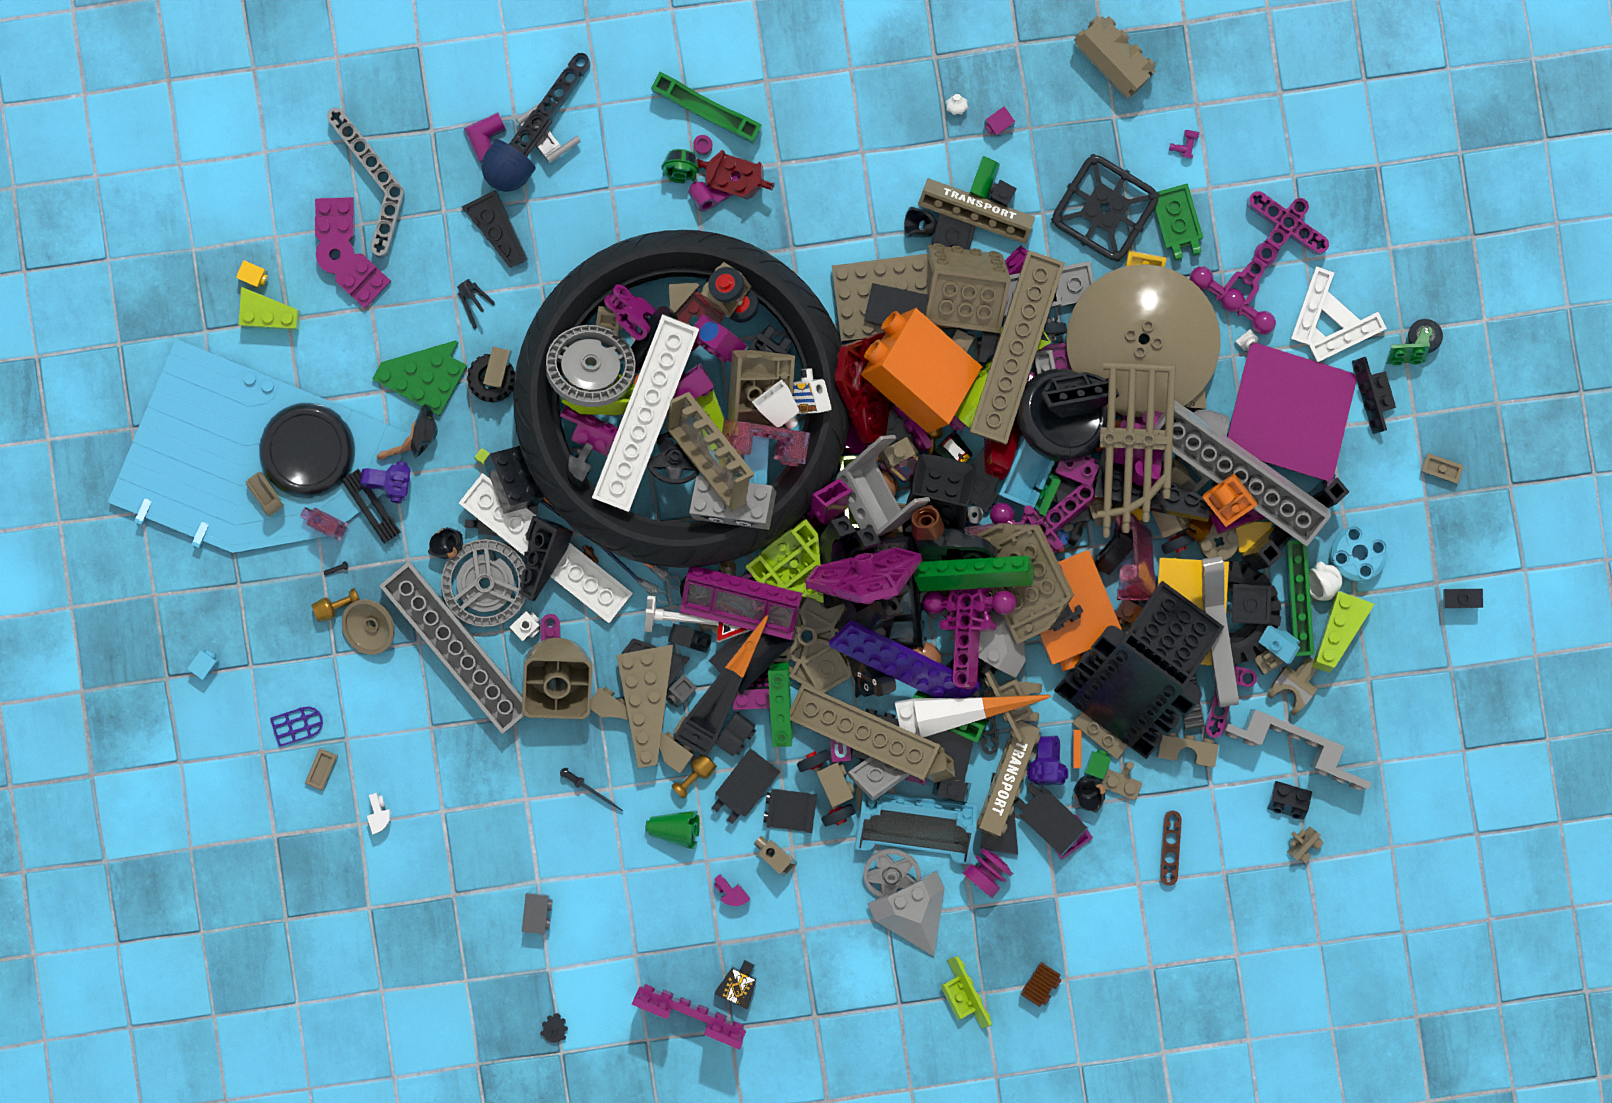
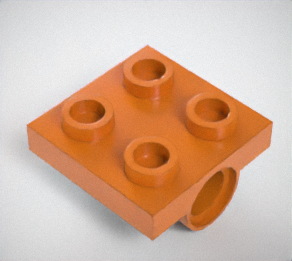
M1232 474L1210 489L1202 497L1225 527L1257 506L1256 500L1235 474Z

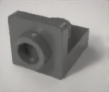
M683 674L668 689L666 700L669 704L678 708L697 687Z

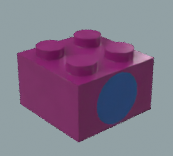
M702 314L694 327L699 328L695 342L724 363L727 361L731 363L732 350H745L747 347L732 332L705 314Z

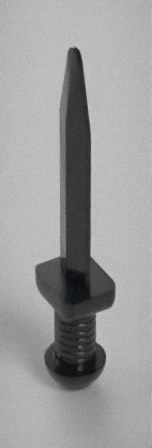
M569 768L561 769L560 776L562 778L569 779L577 788L580 786L584 787L608 804L623 811L611 800L583 783V777H578L568 771Z

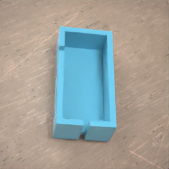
M1021 434L1010 470L1003 480L999 479L995 492L1024 506L1030 505L1034 508L1041 494L1033 489L1034 485L1041 490L1043 489L1055 461L1046 459L1035 452Z

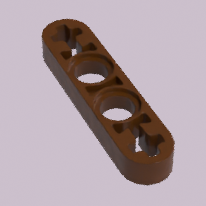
M1174 810L1166 812L1163 819L1160 880L1165 885H1173L1178 879L1182 818ZM1171 814L1178 818V821H1174V828L1178 827L1177 831L1172 829L1166 830L1167 826L1171 827V821L1167 820L1168 817H1171ZM1169 833H1174L1177 836V840L1173 844H1169L1166 841V836ZM1168 852L1175 854L1176 858L1172 863H1168L1165 860V855ZM1164 865L1175 866V869L1171 868V874L1174 875V879H1170V882H1167V879L1164 878V875L1168 873V868L1164 869Z

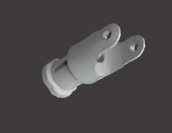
M977 506L970 507L967 510L966 521L971 524L979 523L983 518V510ZM972 513H977V517H972Z

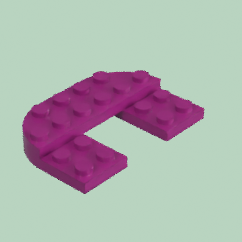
M648 984L639 986L632 1005L667 1020L672 1009L707 1023L704 1035L740 1050L746 1034L743 1024L727 1020V1016L720 1012H716V1014L708 1012L709 1008L700 1004L698 1007L691 1004V1000L684 997L677 999L673 997L674 993L663 989L660 992Z

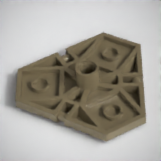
M802 596L792 637L794 643L774 661L788 662L790 659L794 660L797 663L794 668L789 666L790 677L823 693L852 677L847 655L829 647V641L835 636V632H839L836 624L847 610L844 603L826 609L822 602ZM771 606L769 616L772 619L779 618L781 621L780 626L789 628L792 613L789 614L785 607ZM806 630L813 634V638L809 642H805L802 639V633Z

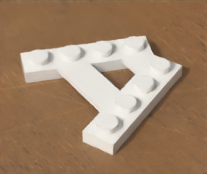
M1317 266L1314 269L1291 340L1308 345L1316 362H1319L1387 328L1379 312L1360 320L1332 296L1328 290L1334 272ZM1321 310L1342 329L1327 337L1324 336L1316 328Z

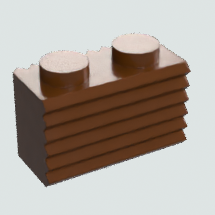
M1040 961L1020 992V995L1039 1007L1042 1004L1046 1005L1051 998V995H1049L1052 988L1056 989L1061 982V974Z

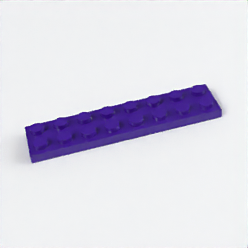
M852 620L829 641V647L886 675L893 676L895 679L934 698H969L979 689V682L972 689L957 687L953 682L952 669ZM966 676L963 679V683L967 680Z

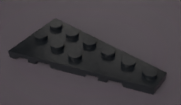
M1105 447L1102 448L1093 499L1103 502ZM1113 462L1111 503L1123 505L1125 465ZM1133 481L1131 503L1143 497V486L1137 485ZM1174 482L1171 483L1169 499L1163 498V487L1151 499L1150 511L1206 522L1209 520L1211 508L1202 496L1192 491L1188 492Z

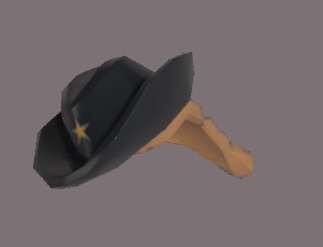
M427 404L422 406L417 419L411 426V434L401 446L381 451L376 456L377 459L384 460L392 455L402 454L412 450L414 458L420 456L428 445L435 440L438 432L430 407Z

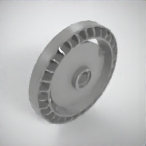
M595 325L577 326L560 334L549 347L546 358V374L552 388L565 400L580 406L599 407L615 402L628 391L634 379L635 358L626 340L619 334L614 336V331ZM601 342L607 344L610 348L603 347ZM623 361L625 370L622 377L615 385L605 389L617 379L620 371V362ZM556 362L561 363L562 373L571 385H569L560 375L557 369Z
M474 540L464 544L456 557L448 559L443 569L441 589L447 606L459 619L471 625L489 627L505 623L520 611L526 601V597L520 594L522 571L526 569L524 561L511 547L495 540ZM484 550L485 554L478 555L477 551ZM489 550L505 555L512 562L518 575V588L514 587L513 573L507 563L500 558L496 561L490 560ZM473 552V557L466 561L459 570L457 576L458 594L454 596L452 588L454 571L459 562ZM483 578L490 580V586L486 589L480 585V581ZM513 591L517 592L515 599L510 598ZM459 598L464 602L462 606L457 601ZM508 601L512 602L506 610L494 616H476L465 610L469 606L477 611L490 612L501 608Z

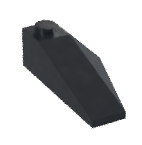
M532 516L526 534V540H529L528 550L524 552V558H527L526 569L522 571L521 595L531 601L536 600L567 551L573 531L561 524L538 516Z

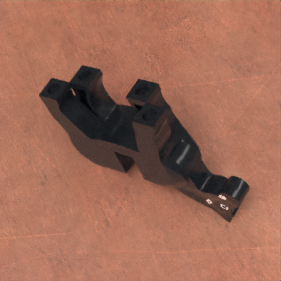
M847 516L831 520L828 526L820 524L815 529L818 533L821 564L852 557L854 559L855 556L864 554L869 548L878 546L881 543L872 526L856 531ZM905 584L900 593L892 599H879L871 604L855 603L823 593V604L826 609L843 603L847 608L836 624L838 631L852 620L890 638L894 617L904 612L900 605L902 597L910 589ZM847 656L850 670L855 680L856 698L861 695L868 697L873 694L881 697L896 690V681L893 676L886 675Z

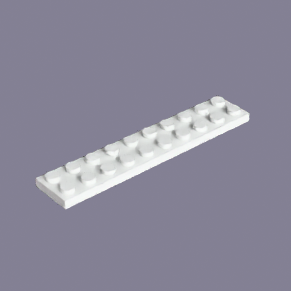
M662 314L592 498L629 512L699 328Z
M482 473L460 500L459 504L524 555V552L528 550L529 540H526V534L534 514L527 508L504 514L491 479ZM569 543L567 551L550 576L608 623H610L633 594L571 543Z

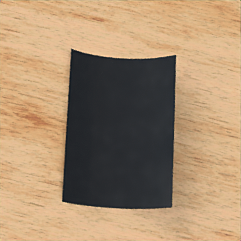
M763 609L759 610L757 613L762 615ZM768 615L767 623L772 624L773 619ZM753 630L732 637L709 662L721 673L753 633ZM762 633L738 692L742 694L794 643L793 639L789 640Z

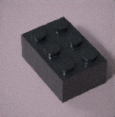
M520 446L490 453L485 459V467L504 514L538 505L542 501L544 495L527 467Z

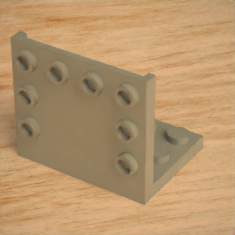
M939 243L928 244L926 252L933 274L925 316L935 325L1000 333L1011 282L1003 254L997 251L982 252L976 248L966 250L960 246L944 247V245Z

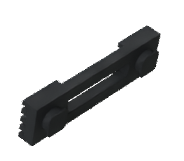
M357 469L343 478L342 482L385 544L400 534L401 531L393 519L389 517L371 488L360 485L361 472ZM360 490H364L384 520L380 524L358 492Z

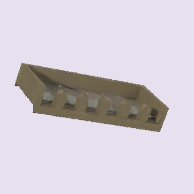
M690 392L670 401L666 430L730 511L747 504L746 497L749 481L754 472Z

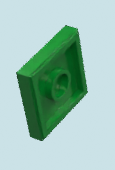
M1053 472L1049 473L1043 489H1040L1039 493L1041 494L1035 505L1038 513L1046 516L1061 482Z

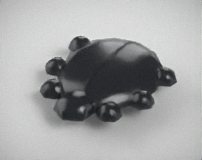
M555 1013L553 1017L547 1016L548 1021L542 1023L544 1028L540 1034L551 1043L565 1040L566 1036L564 1034L568 1030V1027L564 1026L566 1020L564 1018L561 1019L559 1013Z

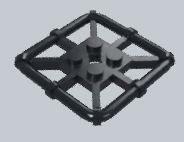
M1091 154V157H1088L1081 166L1072 183L1067 185L1068 189L1054 210L1051 222L1058 229L1081 242L1082 246L1086 245L1107 259L1119 262L1127 254L1138 234L1144 230L1143 226L1156 207L1160 195L1152 186L1130 174L1131 171L1120 168L1102 156ZM1097 163L1121 177L1114 190L1102 183ZM1093 165L1097 186L1092 194L1088 195L1077 187L1090 166ZM1125 180L1149 195L1127 199L1118 192ZM1074 192L1087 200L1081 211L1060 216ZM1150 200L1137 223L1123 216L1131 204ZM1106 203L1110 204L1109 208L1111 210L1109 212L1105 211V213H1102V208L1100 207V205H1105ZM1083 217L1093 224L1084 236L1062 221ZM1121 220L1133 229L1118 251L1114 230ZM1097 226L1109 233L1113 253L1090 239Z

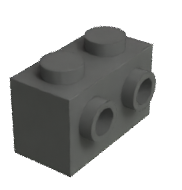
M529 892L525 894L522 932L545 934L546 930H550L551 919L547 918L548 911H552L553 899H549L550 895Z

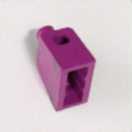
M840 478L812 495V514L821 523L828 524L831 519L844 511L852 490Z

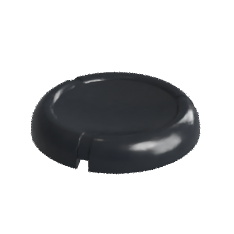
M1059 368L1041 372L1026 383V388L1024 389L1016 414L1017 422L1025 441L1039 455L1055 462L1065 460V463H1073L1087 458L1099 448L1101 427H1107L1108 409L1106 405L1097 412L1064 418L1050 411L1042 396V391L1051 378L1078 374L1076 371Z
M298 403L282 409L267 423L259 444L260 462L268 479L284 493L298 498L324 496L338 488L343 483L342 479L349 475L355 460V441L348 424L334 410L317 403Z

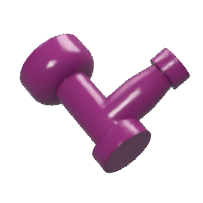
M1185 130L1186 146L1170 143L1169 151L1174 150L1182 153L1181 157L1193 159L1194 140L1199 138L1200 132Z

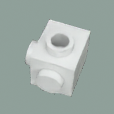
M526 611L510 628L522 641H525L528 637L532 639L539 632L538 628L541 625L538 622L540 619L533 612L529 613Z

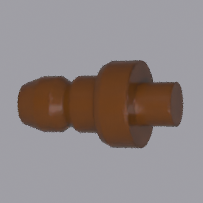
M585 544L582 547L584 550L582 553L597 564L599 560L593 552L594 549L592 546L588 547Z

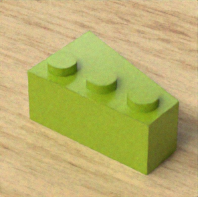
M241 287L239 325L241 327L299 330V310Z

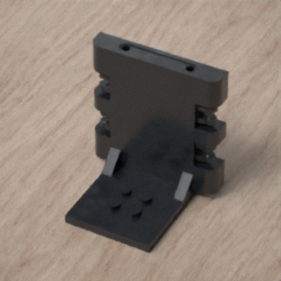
M1161 581L1127 632L1124 633L1116 626H1108L1091 646L1094 651H1086L1074 666L1077 670H1070L1058 683L1054 692L1121 740L1122 743L1147 759L1161 743L1162 732L1169 735L1179 723V714L1186 717L1200 701L1202 692L1190 680L1224 626L1164 581Z

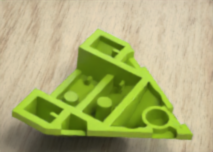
M807 519L796 524L774 540L745 566L757 582L803 593V597H809L824 603L823 593L807 588L805 583L806 578L817 565H821L818 533Z

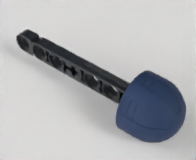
M577 53L568 63V67L563 70L543 100L531 112L509 144L495 139L482 159L481 169L484 179L491 187L503 192L515 191L522 187L533 174L536 167L527 157L553 122L552 119L580 82V77L584 76L590 68L591 62L585 53ZM579 59H585L586 64L579 67L576 65ZM568 74L575 75L573 81L568 82L565 80ZM557 89L565 90L561 97L555 96ZM552 106V110L548 109L546 111L545 107ZM537 119L543 121L540 127H534L533 122ZM524 135H531L532 138L529 142H522Z

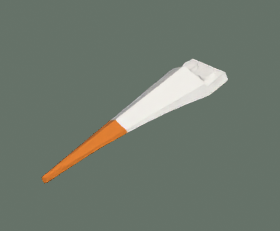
M1051 695L914 698L895 702V707L901 728L921 737H926L1049 699Z

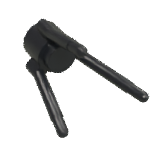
M467 279L457 286V289L460 291L458 295L463 302L473 328L476 329L477 326L466 298H471L480 312H484V309L474 296L477 292L492 305L495 302L475 282L472 283L470 279Z

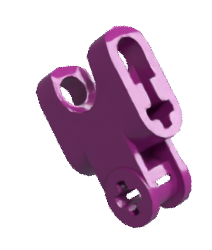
M617 284L613 288V294L607 295L604 302L616 314L617 322L633 338L643 340L650 332V326L647 323L649 319L647 317L652 316L656 310L645 299L634 297L626 287ZM637 325L642 329L643 334L637 331Z

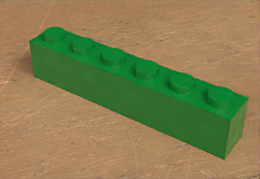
M1290 540L1285 545L1291 635L1300 641L1298 644L1300 649L1296 656L1314 655L1307 546L1299 540Z
M1030 556L923 561L916 568L914 579L920 591L1033 585L1035 569Z

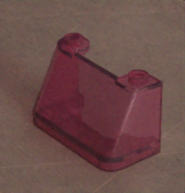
M1131 513L1129 525L1130 530L1133 532L1134 564L1124 565L1120 569L1119 586L1116 590L1117 600H1146L1150 598L1155 590L1152 532ZM1123 515L1115 516L1113 536L1118 530L1120 531V528L1122 529Z

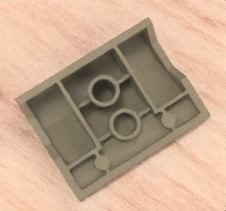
M732 350L727 425L733 432H738L742 428H759L765 431H790L785 424L777 428L755 407L752 401L781 379L787 385L791 394H793L794 355L755 350Z

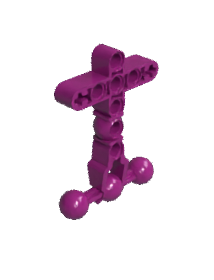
M1255 191L1247 199L1248 207L1275 227L1267 239L1256 246L1252 261L1242 272H1235L1225 287L1214 281L1212 271L1204 266L1194 268L1190 273L1189 280L1201 290L1207 289L1216 295V301L1221 300V305L1226 311L1230 313L1237 312L1238 317L1244 315L1251 320L1253 329L1258 334L1267 335L1276 327L1275 317L1268 311L1258 312L1248 305L1259 290L1257 283L1264 270L1276 262L1280 247L1289 237L1315 255L1323 254L1329 247V241L1325 236L1302 221V218L1309 209V204L1305 199L1297 198L1285 209L1263 192ZM1257 197H1259V198H1260L1259 203H1258L1257 205H1255V204H1254V201H1255L1254 199L1257 198ZM1265 203H1268L1264 210H1262L1261 208L1263 207V205ZM1296 203L1302 204L1303 212H1297L1294 205ZM1268 208H1275L1277 215L1275 217L1270 216ZM1288 218L1292 221L1293 225L1291 228L1285 227L1284 219ZM1300 230L1307 231V239H1303L1300 237ZM1273 234L1281 236V243L1273 241ZM1314 236L1315 238L1309 244L1308 241ZM1322 242V248L1317 249L1316 243ZM1266 249L1270 252L1269 259L1262 257V250ZM1251 265L1259 267V274L1251 272ZM1237 278L1242 279L1244 284H1249L1252 288L1246 299L1241 291L1230 289Z

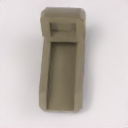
M257 472L246 480L247 487L260 503L261 509L267 516L272 517L284 508L283 501L262 472Z

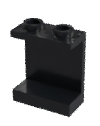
M771 788V792H767L766 804H769V810L764 811L763 823H767L766 827L768 828L774 827L812 833L817 794Z

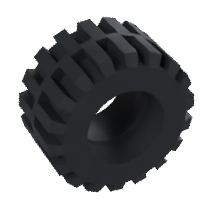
M484 354V356L477 357V360L473 361L471 367L468 368V386L476 397L485 402L495 403L503 401L514 390V368L509 362L503 389H487L482 385L480 377L482 372L488 367L491 354Z

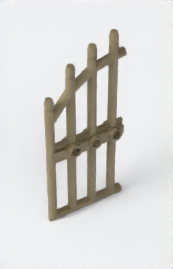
M1103 363V370H1109L1107 427H1101L1100 447H1106L1103 510L1097 511V518H1103L1104 528L1102 534L1105 538L1110 536L1111 517L1123 515L1122 530L1123 533H1129L1130 514L1132 511L1143 506L1142 520L1143 522H1149L1150 503L1156 493L1163 487V498H1170L1176 365ZM1117 370L1129 371L1126 428H1115ZM1137 371L1148 372L1146 429H1134ZM1156 372L1168 373L1165 430H1154ZM1114 448H1125L1123 507L1111 509ZM1133 448L1145 449L1143 497L1131 503ZM1153 449L1165 450L1164 474L1151 487Z

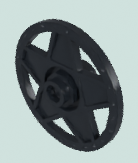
M669 432L659 435L655 444L657 443L660 453L649 458L647 463L651 474L664 483L674 485L684 484L695 479L700 474V471L681 447L668 439L672 437ZM655 469H666L668 478L660 475ZM683 470L695 471L690 476L680 479Z

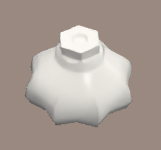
M960 94L951 96L945 102L947 105L946 110L953 115H962L964 111L969 109L967 105L968 100Z

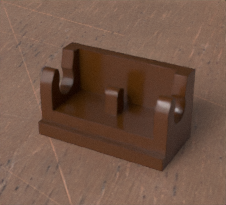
M1210 509L1208 522L1192 519L1189 523L1191 529L1187 528L1186 533L1197 540L1196 542H1202L1209 535L1213 525L1210 517L1215 514L1214 511Z

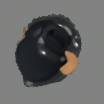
M450 527L441 528L430 538L428 553L445 560L456 557L463 546L461 532Z
M1083 776L1077 781L1073 790L1077 804L1082 809L1097 813L1105 800L1106 790L1104 785L1097 778Z

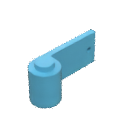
M746 428V432H742L741 444H745L744 461L754 472L749 483L767 485L769 431Z

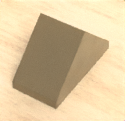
M697 283L669 284L670 309L676 314L700 286Z

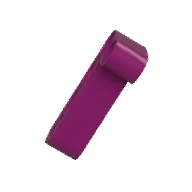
M1234 666L1237 685L1251 687L1256 683L1257 676L1254 671ZM1245 673H1250L1252 676V681L1248 684L1243 682V675ZM1216 687L1204 727L1205 733L1214 738L1219 737L1223 733L1230 706L1223 707L1224 711L1220 716L1214 713V708L1218 705ZM1212 717L1216 719H1221V723L1218 721L1216 722V728H1218V732H1214L1213 734L1212 731L1209 730V727L1213 726L1215 723V720H1211Z

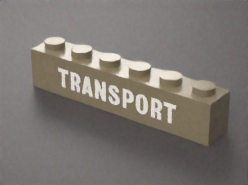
M929 178L926 180L918 205L1024 244L1028 240L1035 220V216Z
M1020 720L1017 723L1025 739L1019 743L1018 739H1014L1010 732L977 821V830L994 837H1000L1007 829L1006 820L1014 810L1012 805L1014 798L1017 799L1021 790L1019 788L1020 782L1025 779L1027 763L1031 762L1034 755L1032 749L1040 739V734H1038L1040 728Z

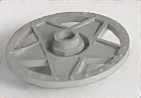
M885 849L876 852L867 860L863 877L867 888L875 896L882 897L895 893L898 888L903 889L920 881L921 871L916 860L906 852L897 849ZM888 854L898 855L904 858L894 862ZM877 858L879 868L868 871L870 864ZM912 866H914L917 874L916 881L907 874ZM870 882L882 884L883 893L876 890Z

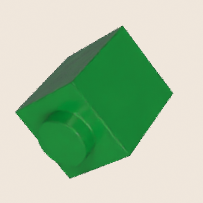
M1097 749V752L1092 751L1084 773L1104 780L1111 758L1107 756L1108 752Z

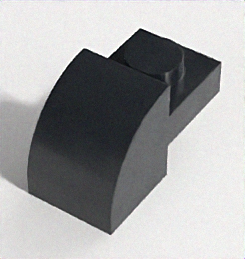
M587 442L584 448L580 447L575 457L570 455L566 467L568 479L578 488H581L591 469V465L587 464L586 461L592 452L593 446Z

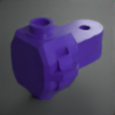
M396 462V465L392 464L387 471L364 468L361 473L360 485L366 488L384 490L386 497L391 499L392 503L401 504L402 500L405 501L407 499L411 468L405 462Z
M1041 736L1038 742V758L1030 763V768L1027 770V778L1038 785H1063L1069 773L1066 765L1060 762V739L1058 736Z

